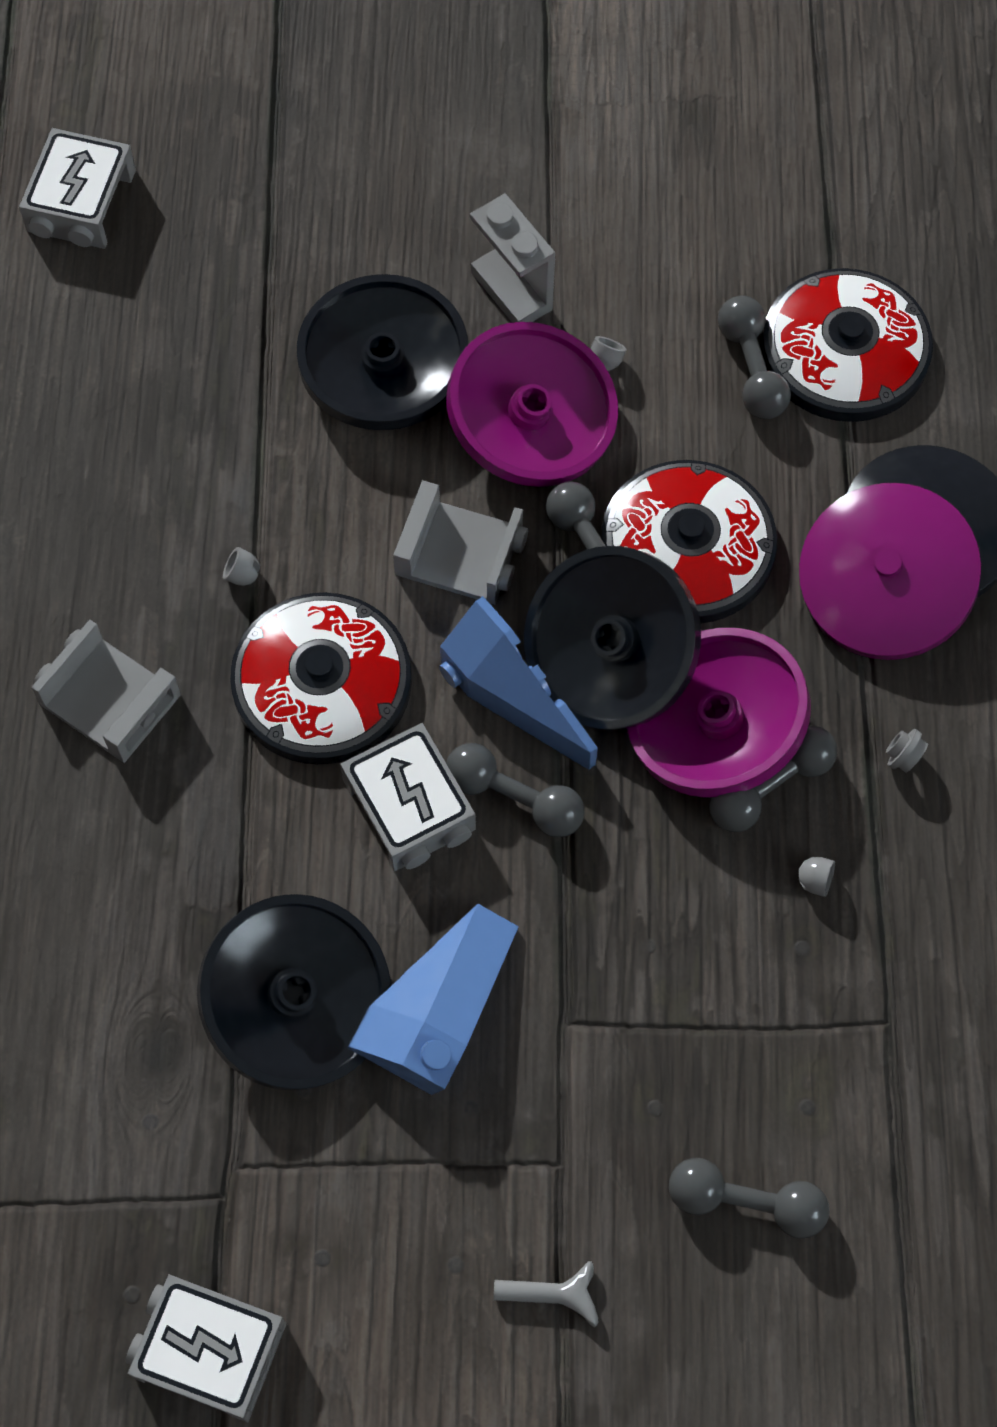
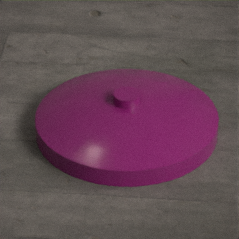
M514 322L499 325L485 331L472 340L463 350L451 372L448 382L447 412L458 441L465 451L484 469L512 483L525 486L547 487L578 478L598 462L609 446L616 430L618 400L613 381L606 367L598 356L582 341L550 325L534 322Z
M881 483L862 487L844 495L819 516L810 529L802 548L799 578L803 598L810 615L821 631L832 641L860 656L881 660H896L917 656L932 650L949 639L961 627L970 614L978 595L981 579V560L972 529L966 519L951 503L934 492L919 486L903 483Z
M742 628L701 631V649L698 663L692 679L683 694L668 710L658 717L639 726L627 728L629 738L645 769L660 783L675 791L698 797H717L731 792L747 791L761 785L776 775L790 762L798 751L810 722L811 700L809 689L797 661L787 649L772 638L756 631Z

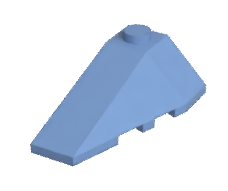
M482 596L474 602L441 644V665L439 666L441 674L453 688L460 686L469 698L586 769H591L596 765L598 747L567 704L561 699L553 702L550 698L551 690L544 679L546 675L538 664L534 667L526 665L516 647L521 641L511 627Z
M480 904L475 905L429 951L369 1006L348 1049L431 1095L444 1090L468 1045L518 930V926Z

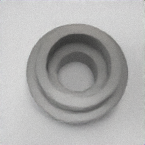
M913 729L908 734L904 731L899 732L886 750V753L890 755L887 765L893 770L900 768L905 773L910 771L928 747V743L921 739L922 733L917 729Z

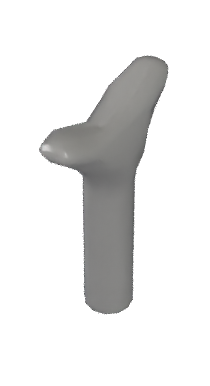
M588 1261L572 1278L564 1283L495 1280L494 1300L558 1303L583 1316L594 1328L598 1324L597 1311L587 1290L594 1275L592 1261Z

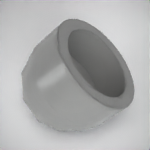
M596 336L590 348L604 364L607 371H611L620 365L627 350L622 344L602 336Z
M236 547L227 560L223 571V579L241 586L251 584L258 577L257 572H259L260 563L252 553Z
M811 857L805 860L799 868V882L802 887L812 894L826 897L832 883L835 861L822 857Z

